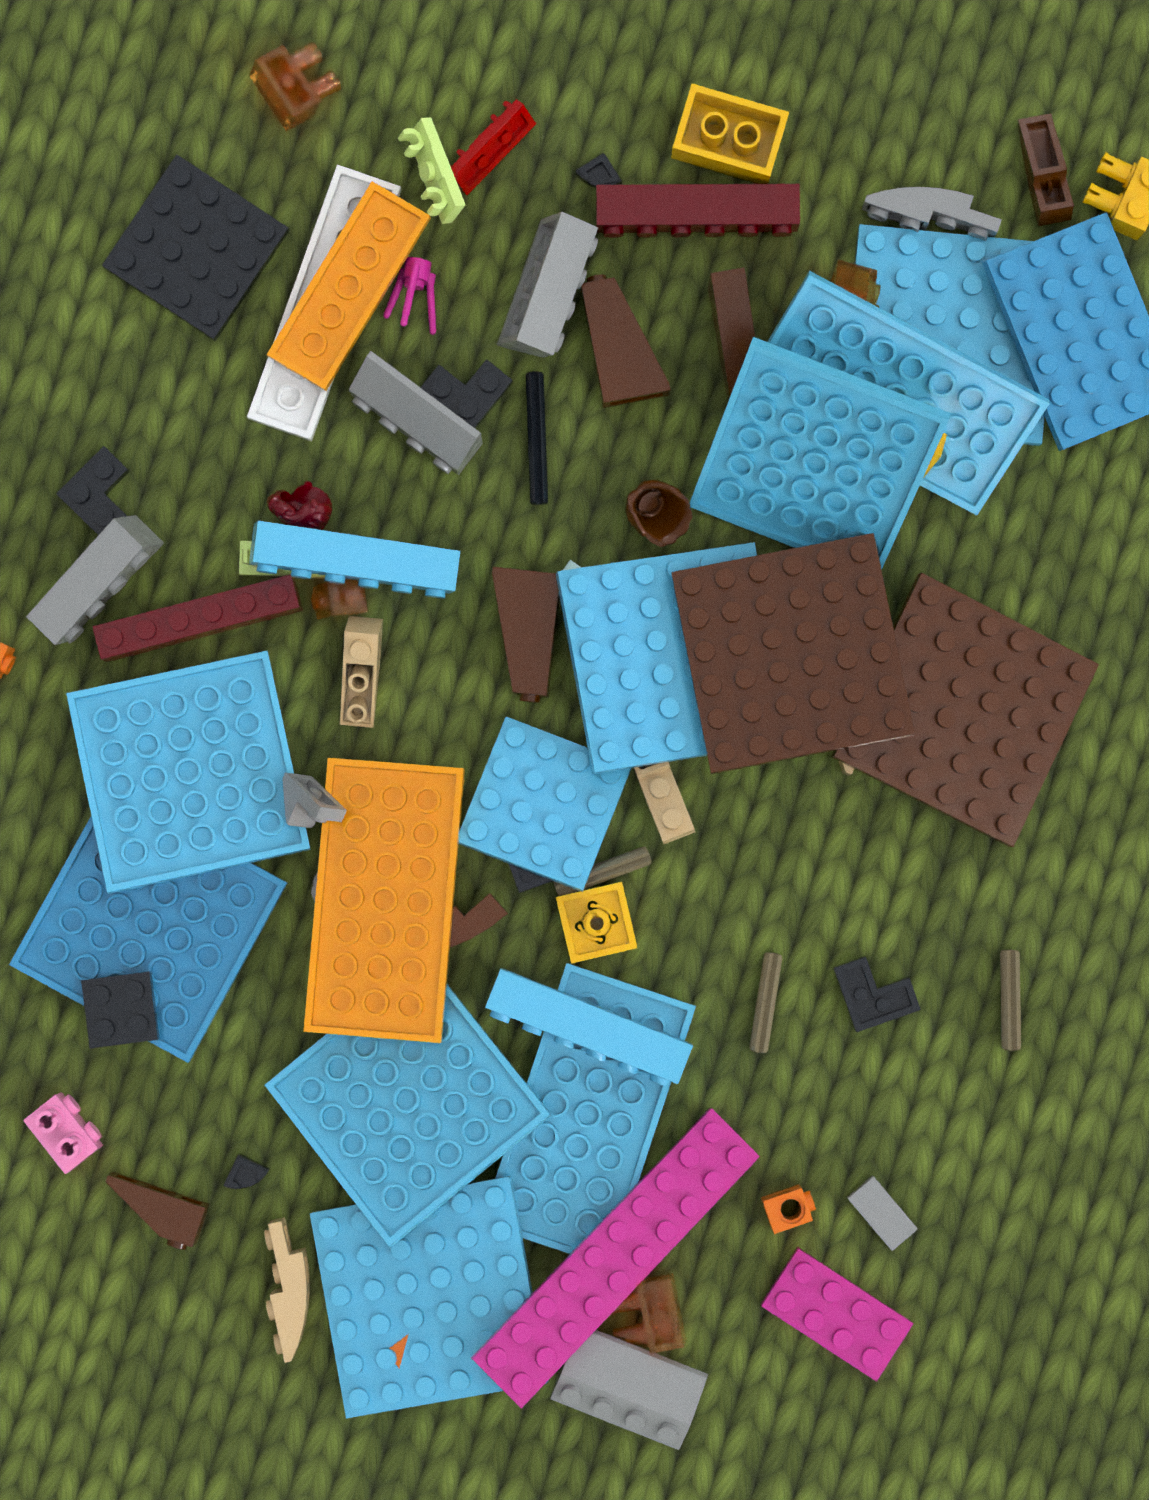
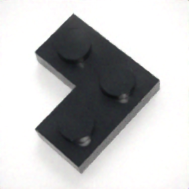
M486 359L466 385L442 366L438 365L420 388L476 429L511 386L513 380Z
M103 446L56 494L99 535L114 518L127 516L107 494L130 471Z
M866 956L833 967L856 1033L921 1010L909 977L877 988Z

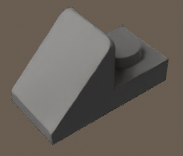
M285 772L283 776L285 817L288 825L312 828L316 822H342L347 810L312 776Z

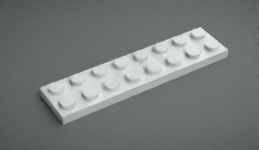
M337 164L275 340L370 183L373 181L398 197L402 190L401 186ZM268 357L247 418L312 441L333 381L327 391H324Z

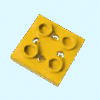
M622 882L556 897L571 964L637 948ZM590 901H595L597 904L592 903L590 904V907L597 909L589 910L588 903ZM613 914H616L618 916V921L613 924L610 923L609 915L612 921H615L616 918L615 916H613ZM579 921L583 922L584 930L581 924H578L577 927L578 929H580V931H577L575 928V924ZM604 935L605 942L602 944H598L596 941L602 942L603 938H596V936Z

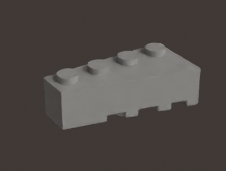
M136 515L114 518L26 617L54 645L74 642L84 631L82 626L89 619H94L102 612L106 606L105 603L126 585L128 580L164 542Z

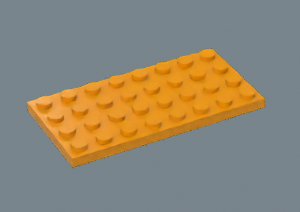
M328 758L325 790L347 812L342 822L326 821V823H322L303 1032L442 1043L464 768Z

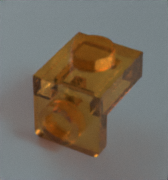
M345 580V584L324 582L314 586L311 602L313 609L316 611L317 619L367 613L365 587L358 586L359 580Z

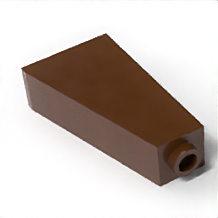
M745 267L711 273L707 287L728 401L751 341L755 337Z
M604 274L588 277L586 279L587 282L581 286V294L603 408L670 396V384L615 278H607Z
M493 567L492 576L512 692L520 695V701L540 703L541 697H549L560 601L556 573Z

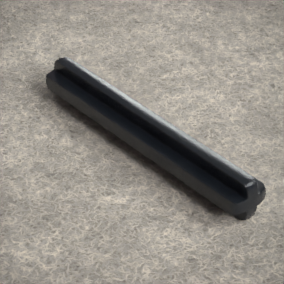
M532 371L526 373L530 503L532 505H545L548 503L544 374L543 372Z

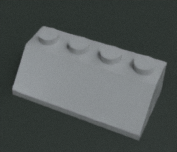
M564 212L541 219L497 343L498 346L542 358L553 356L554 352L557 353L564 340V334L561 333L564 323L571 318L576 303L573 301L576 289L581 288L586 278L587 271L584 267L587 258L593 255L597 247L598 238H595L598 227Z
M369 352L349 388L351 395L354 397L351 402L366 414L372 410L381 417L379 423L391 433L395 434L399 430L407 436L406 443L418 453L422 454L425 450L435 457L432 463L443 472L449 474L453 471L459 475L483 444L481 433L375 353Z
M595 1330L561 1366L550 1399L679 1450L692 1423L708 1374Z

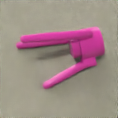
M407 257L404 268L399 270L396 284L383 317L385 319L390 317L404 284V287L407 288L400 324L405 327L410 315L415 290H424V285H426L429 332L431 335H434L436 333L434 295L436 275L430 273L432 266L430 261L417 257Z

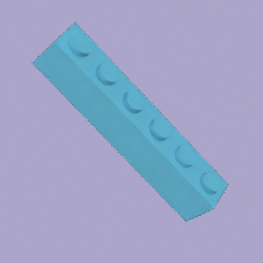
M257 521L253 527L249 565H256L257 571L262 573L277 574L278 569L290 570L291 576L296 578L311 579L312 574L325 575L324 581L330 583L345 584V579L359 580L358 586L378 589L380 583L392 585L391 591L411 594L412 588L425 590V596L445 598V593L449 594L456 590L460 551Z
M503 968L499 971L485 1008L492 1010L490 1016L505 1023H509L511 1018L523 1022L521 1029L538 1036H541L542 1031L555 1035L554 1042L573 1049L574 1044H578L587 1048L585 1054L590 1057L605 1061L606 1056L619 1061L617 1067L633 1074H637L638 1069L651 1074L649 1080L669 1087L670 1082L679 1083L693 1048L692 1043Z

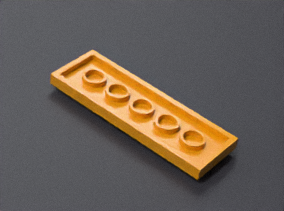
M372 181L266 355L322 390L327 391L430 221V215Z

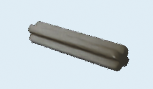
M640 847L594 864L585 888L650 865L652 861L648 849ZM554 881L558 896L578 891Z
M1002 950L1000 952L1002 1049L1006 1051H1016L1021 1048L1020 953L1018 950Z
M766 952L763 958L749 1047L751 1051L757 1053H767L769 1048L783 959L782 955Z

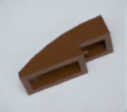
M1051 113L1018 119L1023 161L1038 226L1071 220L1074 203L1066 179V163Z
M491 893L466 915L457 905L453 907L450 948L472 939L508 914L507 910Z

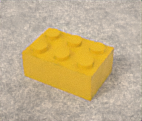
M691 84L672 147L671 158L757 184H768L789 112Z

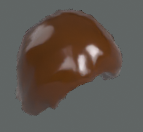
M657 479L645 480L627 495L625 513L628 521L642 537L645 536L651 543L659 547L672 545L688 531L690 521L693 518L689 500L678 488Z

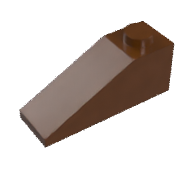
M112 1172L107 1176L106 1183L160 1237L168 1239L167 1245L186 1250L187 1246L193 1247L197 1243L210 1205L209 1203L116 1172Z

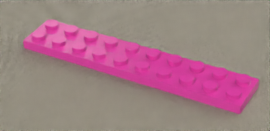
M709 1108L480 1347L471 1359L522 1409L760 1156L712 1108Z

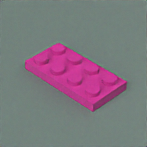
M799 1247L796 1248L761 1303L763 1308L876 1382L913 1326L912 1321Z

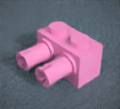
M60 1092L23 1121L64 1174H67L100 1149L103 1144L99 1140L102 1138V1135L97 1127L90 1121L86 1123L78 1112L81 1111V1108L75 1099L69 1094L65 1096Z

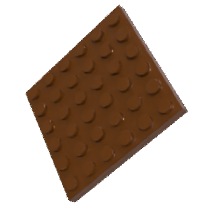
M874 533L671 572L711 774L915 735Z
M919 573L893 625L915 735L835 750L831 757L1008 847H1014L1099 664L923 573Z

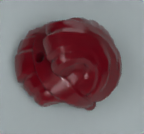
M308 480L303 485L298 486L292 494H289L286 490H279L267 497L269 511L285 525L322 530L327 525L333 511L328 494L320 488L313 487L312 482Z

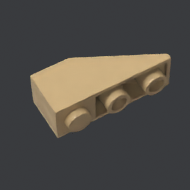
M349 616L344 631L340 725L374 728L383 619Z

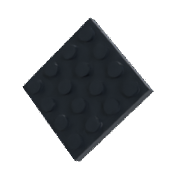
M176 154L102 266L119 279L216 341L290 230L287 226Z

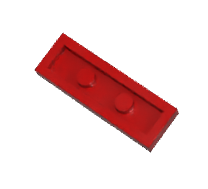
M517 99L512 104L504 101L502 105L506 110L499 117L495 114L490 116L493 123L474 140L466 152L461 149L456 151L460 158L450 166L460 191L466 196L536 125L524 104Z

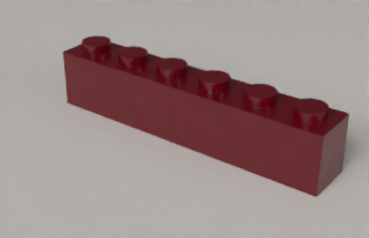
M800 184L596 185V227H598L596 233H603V236L608 238L622 237L624 233H637L638 237L650 238L656 237L657 232H671L672 237H689L691 232H704L706 237H722L725 235V232H738V236L755 237L758 236V232H772V236L787 237L791 236L792 232H797L800 225Z
M289 574L92 627L101 660L111 662L301 612L303 607L295 578Z

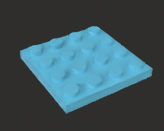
M505 717L460 828L459 844L583 892L632 768L592 774L587 747Z

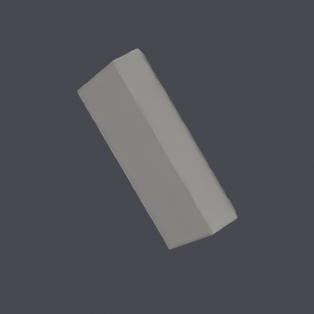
M873 1175L847 1196L848 1200L891 1251L918 1230Z

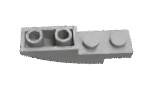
M904 187L873 193L866 196L861 209L868 212L867 215L872 219L883 222L890 219L899 222V226L904 229H914L916 232L919 229L925 231L930 219L936 221L935 224L943 229L955 230L956 227L968 231L967 235L985 241L987 237H995L1002 220L970 209L974 197L972 195L932 187Z

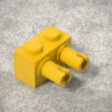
M1105 152L1096 173L1123 183L1122 187L1124 189L1122 193L1117 195L1091 183L1082 203L1110 214L1109 218L1114 231L1138 240L1149 224V159L1141 156L1137 163L1129 164Z

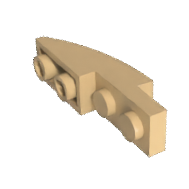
M669 762L633 767L663 844L695 833Z
M283 1217L271 1220L268 1224L269 1229L264 1231L268 1250H274L276 1263L272 1264L275 1283H281L282 1288L271 1292L270 1300L266 1301V1308L269 1320H275L278 1333L273 1335L276 1352L278 1355L283 1354L284 1363L294 1358L306 1325L309 1308L310 1277L306 1247L292 1250L286 1219Z

